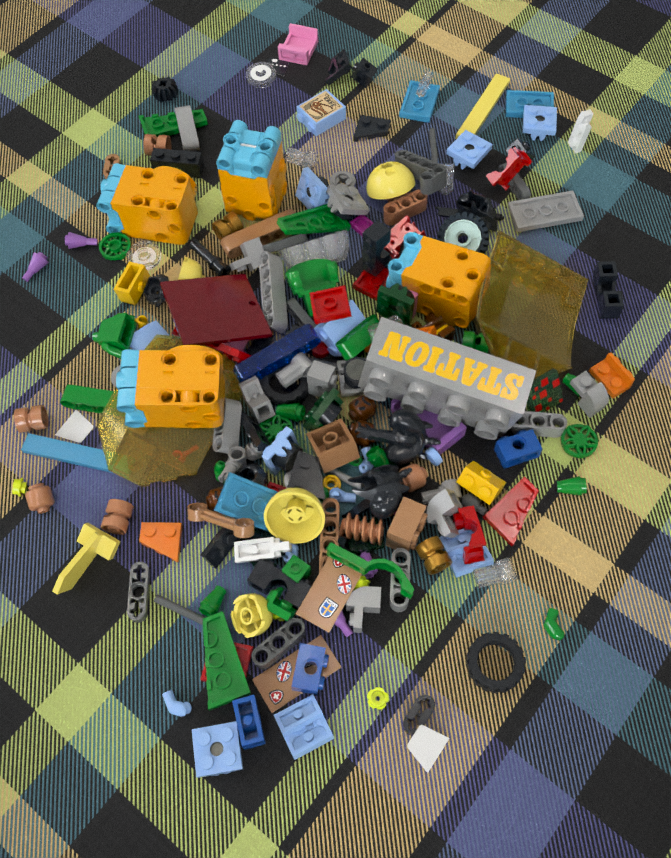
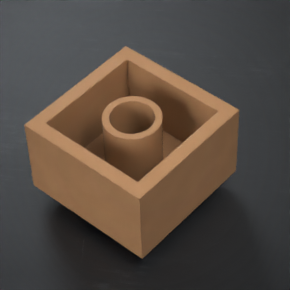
M342 418L306 433L314 455L318 457V462L324 473L360 458L356 442Z
M403 496L388 529L385 546L395 550L397 548H404L408 552H410V549L414 550L418 543L420 532L422 533L428 516L425 513L426 505Z

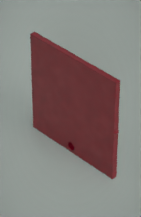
M246 274L160 282L182 345L204 346L272 337L270 327Z

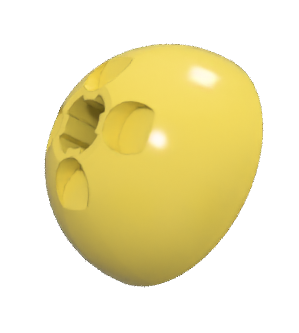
M390 161L380 164L373 169L368 177L367 195L373 199H390L401 196L415 186V178L409 168L399 162Z
M287 488L279 491L269 500L264 510V522L274 537L280 538L284 542L289 541L292 544H300L313 540L321 533L325 524V512L319 499L310 491L302 488Z

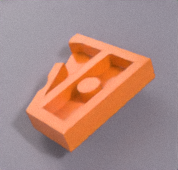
M141 522L139 542L148 548L154 549L155 552L171 558L174 562H179L183 525L182 523Z

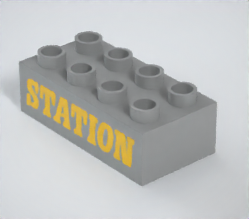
M381 317L358 387L364 388V395L370 399L385 401L386 397L400 400V407L402 409L410 410L416 414H422L423 410L438 414L437 420L444 425L459 427L462 422L475 427L474 433L477 436L488 440H495L497 436L502 437L523 416L536 370Z

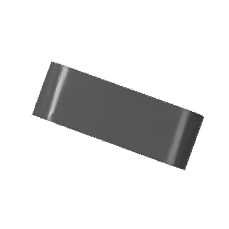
M292 618L258 645L252 652V660L256 667L261 670L270 668L302 641L306 635L304 622L299 618ZM300 626L302 629L300 633L292 634L290 632L291 628ZM281 639L285 641L283 647H274V643L277 640ZM260 654H267L268 658L265 662L257 661Z

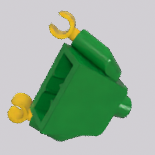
M117 313L115 316L103 320L99 332H94L92 338L95 343L101 346L103 351L121 359L122 351L130 348L136 324H138L140 329L147 325L148 321L144 315L135 318V316L128 315L127 313Z

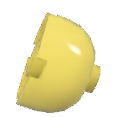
M184 257L178 280L205 278L202 275L201 265L191 258Z
M250 593L241 595L234 600L233 604L235 606L234 610L231 611V620L239 634L242 633L246 638L263 634L270 627L273 621V613L268 611V601L265 597Z

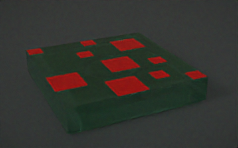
M553 368L533 380L526 404L528 411L546 412L563 402L559 375L556 369Z

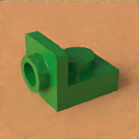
M295 555L282 568V573L296 583H299L302 578L307 580L312 574L311 567Z
M279 587L271 590L266 599L268 601V611L289 621L294 617L297 609L293 608L290 602L283 599L279 600L284 588Z

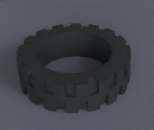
M281 358L276 362L275 360L272 361L269 366L267 365L264 368V372L261 373L260 385L264 394L274 406L275 404L300 403L301 400L304 401L306 399V394H309L307 377L300 378V386L292 393L280 394L271 389V380L276 376V373L291 363L292 359L287 358V360Z
M488 632L476 638L466 656V668L468 669L469 677L474 680L473 683L476 686L479 685L482 690L486 692L491 691L492 693H504L514 688L522 679L526 669L524 651L522 647L517 645L518 642L515 639L509 638V635L505 633L502 635L499 632L490 634ZM488 645L502 646L513 658V671L504 680L496 681L489 679L479 669L478 655Z

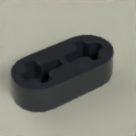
M419 696L403 721V729L407 734L413 736L417 730L416 728L409 729L408 720L413 721L418 716V727L420 725L425 726L435 709V702L431 696ZM426 700L429 701L428 706L431 709H425L424 712L420 714L419 710L421 708V704L419 702H425Z

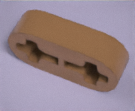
M110 154L105 158L103 169L105 179L108 178L113 166L111 165L112 163L121 164L117 154Z

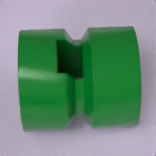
M464 330L462 345L488 353L490 334L479 333L476 335L473 331Z

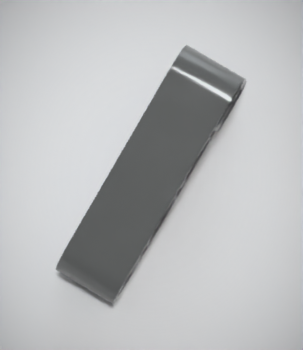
M407 150L395 152V162H399L409 168L414 178L420 181V192L422 194H433L447 184L446 166Z

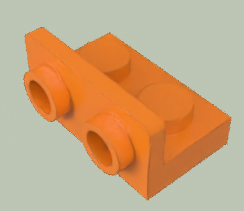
M611 352L607 354L603 361L592 366L589 370V373L598 383L602 382L612 399L630 389L635 380L633 374Z

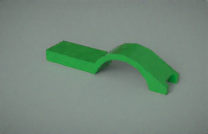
M330 542L326 549L328 557L363 575L375 569H383L393 573L399 580L401 586L400 594L411 600L414 588L402 569L393 561L383 558L366 561Z

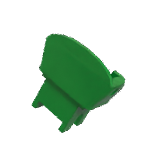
M327 259L308 260L293 266L285 273V279L294 296L303 297L306 312L310 318L313 317L309 293L336 287V284L339 282L337 261Z

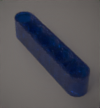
M311 324L303 325L237 364L233 368V372L239 383L254 376L260 380L291 362L297 354L301 352L305 354L318 346L321 339Z

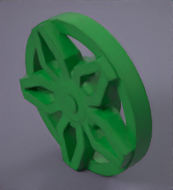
M119 232L106 235L99 243L101 255L108 260H123L132 248L129 237Z
M275 415L259 424L266 436H269V441L275 440L276 435L283 431V428L286 426L293 430L294 433L290 420L280 415Z
M573 424L569 425L562 433L561 446L572 457L586 458L595 452L598 446V438L590 426ZM567 433L570 438L565 441L564 438ZM586 447H587V448H592V447H593V449H592L591 451H589V452L586 453ZM569 448H576L575 450L577 453L571 451Z

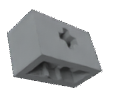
M316 360L313 361L307 373L309 394L320 397L325 391L329 392L333 387L336 390L338 389L336 384L338 376L334 366Z

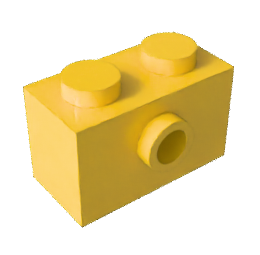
M128 262L114 287V291L121 302L136 305L150 277L145 265Z
M472 461L465 466L456 483L490 505L497 499L507 482L475 461Z

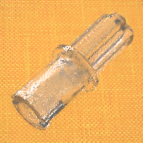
M425 71L422 79L418 82L419 86L416 94L419 98L424 97L426 91L430 88V82L433 78L431 71Z

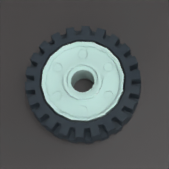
M459 212L443 221L437 234V240L485 254L489 245V231L480 217L472 213ZM464 235L468 237L466 243H460L458 241L459 238Z

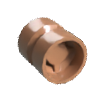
M146 134L143 142L145 155L151 156L153 148L171 149L170 136L159 135L157 137L155 134Z
M44 405L32 406L30 410L27 407L14 410V422L19 433L29 432L33 428L35 430L48 428V414Z
M110 499L105 511L107 515L103 517L101 529L112 534H126L129 525L127 519L131 518L134 506L123 500Z

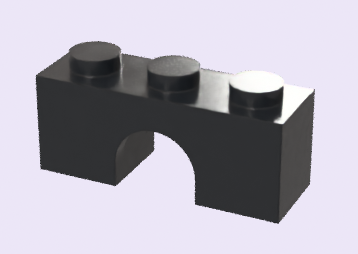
M153 148L150 158L153 169L160 166L177 167L191 178H201L204 169L201 152Z
M378 220L363 232L362 267L367 273H371L375 277L388 266L390 261V253L383 248L390 242L391 229Z
M597 262L592 275L600 319L619 318L624 308L622 292L616 291V280L618 278L616 262Z
M259 559L247 579L249 586L265 595L275 585L285 586L288 590L283 600L290 602L297 611L313 585L306 579L296 583L282 573V570L277 568L274 562Z

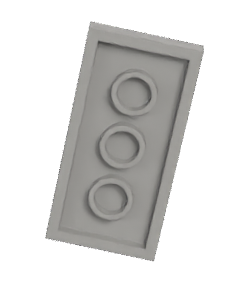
M574 191L508 202L507 206L517 232L583 221L584 218Z

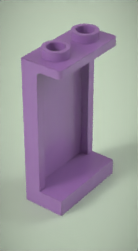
M393 399V400H392V402H391V412H392V413H393L394 411H397V410L402 409V408L400 407V405H401V401H400V400H396V399ZM423 410L422 414H417L422 421L433 425L432 428L426 429L428 437L437 438V440L441 441L440 445L427 444L425 447L427 449L433 447L440 455L465 436L467 427L462 422L459 427H451L440 423L437 420L438 414Z

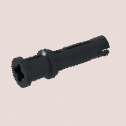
M194 239V242L191 241L190 248L208 263L209 269L215 271L217 276L230 274L231 267L224 264L219 256H214L199 240Z

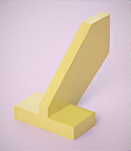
M85 523L77 539V542L82 544L83 547L60 573L52 592L60 594L71 590L97 554L107 560H112L121 541L92 524Z

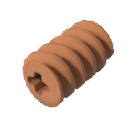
M348 513L341 522L339 536L346 534V538L351 539L354 535V540L359 541L362 537V541L365 543L370 538L371 544H375L378 539V544L381 545L384 535L383 520L380 519L378 524H375V518H372L370 523H368L366 516L363 517L362 521H359V515L356 514L353 520L351 519V513Z

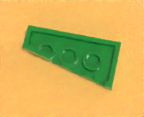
M203 109L192 110L195 128L208 125ZM169 112L168 115L164 116L152 114V117H144V115H139L145 135L155 134L158 137L159 135L171 136L180 133L174 112Z
M327 204L280 217L277 220V225L285 235L349 231L351 227L347 220H343L331 212Z
M223 611L202 619L209 711L228 704L232 700L251 694Z

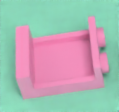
M290 23L289 34L284 44L279 43L278 46L279 60L308 65L318 43V29Z

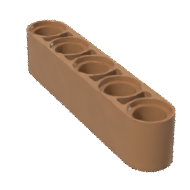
M288 209L224 237L220 245L227 257L233 259L243 255L240 245L244 242L259 237L263 246L286 235L277 225L278 218L294 214L295 211Z
M327 498L322 502L325 512V524L320 533L319 573L328 559L327 551L324 548L330 542L339 546L340 506L339 502L334 498ZM329 507H333L336 509L334 512L331 513L326 511V509ZM328 526L335 527V530L329 532L326 531L325 528Z

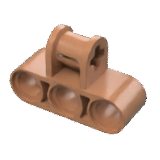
M420 189L411 193L407 192L401 196L387 199L388 203L384 206V223L392 226L399 223L406 215L410 218L425 211L428 195L422 194Z

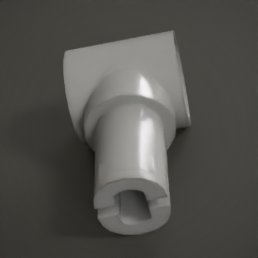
M234 446L229 449L225 468L218 476V480L221 483H225L224 481L227 479L229 472L235 474L247 465L244 448Z
M457 479L445 480L438 489L421 492L423 503H429L436 494L444 489L455 491L459 501H461L463 497L459 484L456 483Z

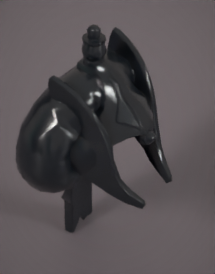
M472 190L459 196L457 200L458 209L438 206L435 208L438 210V216L449 218V216L456 215L459 212L472 213L484 221L488 231H497L496 220L501 221L504 219L502 214L496 213L492 201L488 197L474 193Z
M407 409L394 411L391 416H387L390 419L389 424L393 429L392 431L359 426L358 431L360 433L356 435V438H367L368 440L389 443L384 452L390 465L396 466L407 465L418 457L427 459L423 452L424 446L427 444L435 446L436 444H441L440 440L433 437L430 438L426 433V429L432 428L433 425L422 421L416 413Z
M382 465L360 476L349 478V482L361 483V489L363 490L353 488L352 491L365 498V500L342 515V518H346L348 513H351V519L354 520L356 514L360 516L369 509L378 519H387L398 510L403 493L410 489V487L402 484V479L406 478L408 474L410 475L412 468H405V470L398 473V466Z

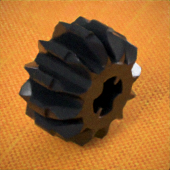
M163 76L162 78H157V81H153L151 90L155 100L167 103V101H173V98H177L178 87L174 79H171L169 76L164 78Z

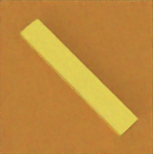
M495 74L457 132L455 139L465 130L475 135L477 134L510 83V78Z

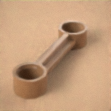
M192 503L187 506L188 520L207 521L233 530L234 536L238 538H249L254 535V521L252 519H235L208 510V506L205 503Z

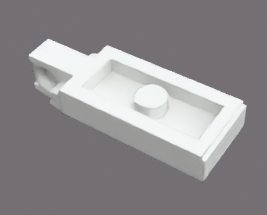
M591 109L580 113L568 140V144L574 153L582 151L592 128L589 124L593 116Z
M268 537L234 542L235 563L259 561V559H277L281 557V553L292 552V543L289 541L280 542V538Z

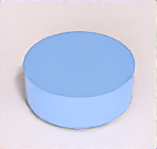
M429 447L425 451L427 459L434 466H438L443 462L440 454L433 447Z

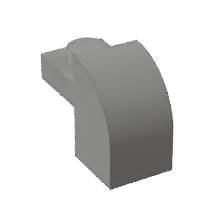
M259 237L242 243L240 248L244 258L229 264L231 271L237 269V272L246 270L247 265L250 272L259 267V257L264 252Z
M587 371L571 380L570 385L582 397L578 405L589 418L604 409L608 404L609 396L602 382L597 384Z
M256 376L239 384L243 399L258 423L275 415L271 402L264 394Z
M444 489L430 500L426 511L428 523L436 524L440 534L449 538L459 535L450 516L457 513L458 508L463 507L455 491Z
M360 587L349 596L346 603V611L354 612L350 613L349 626H353V633H362L363 612L380 613L381 587Z

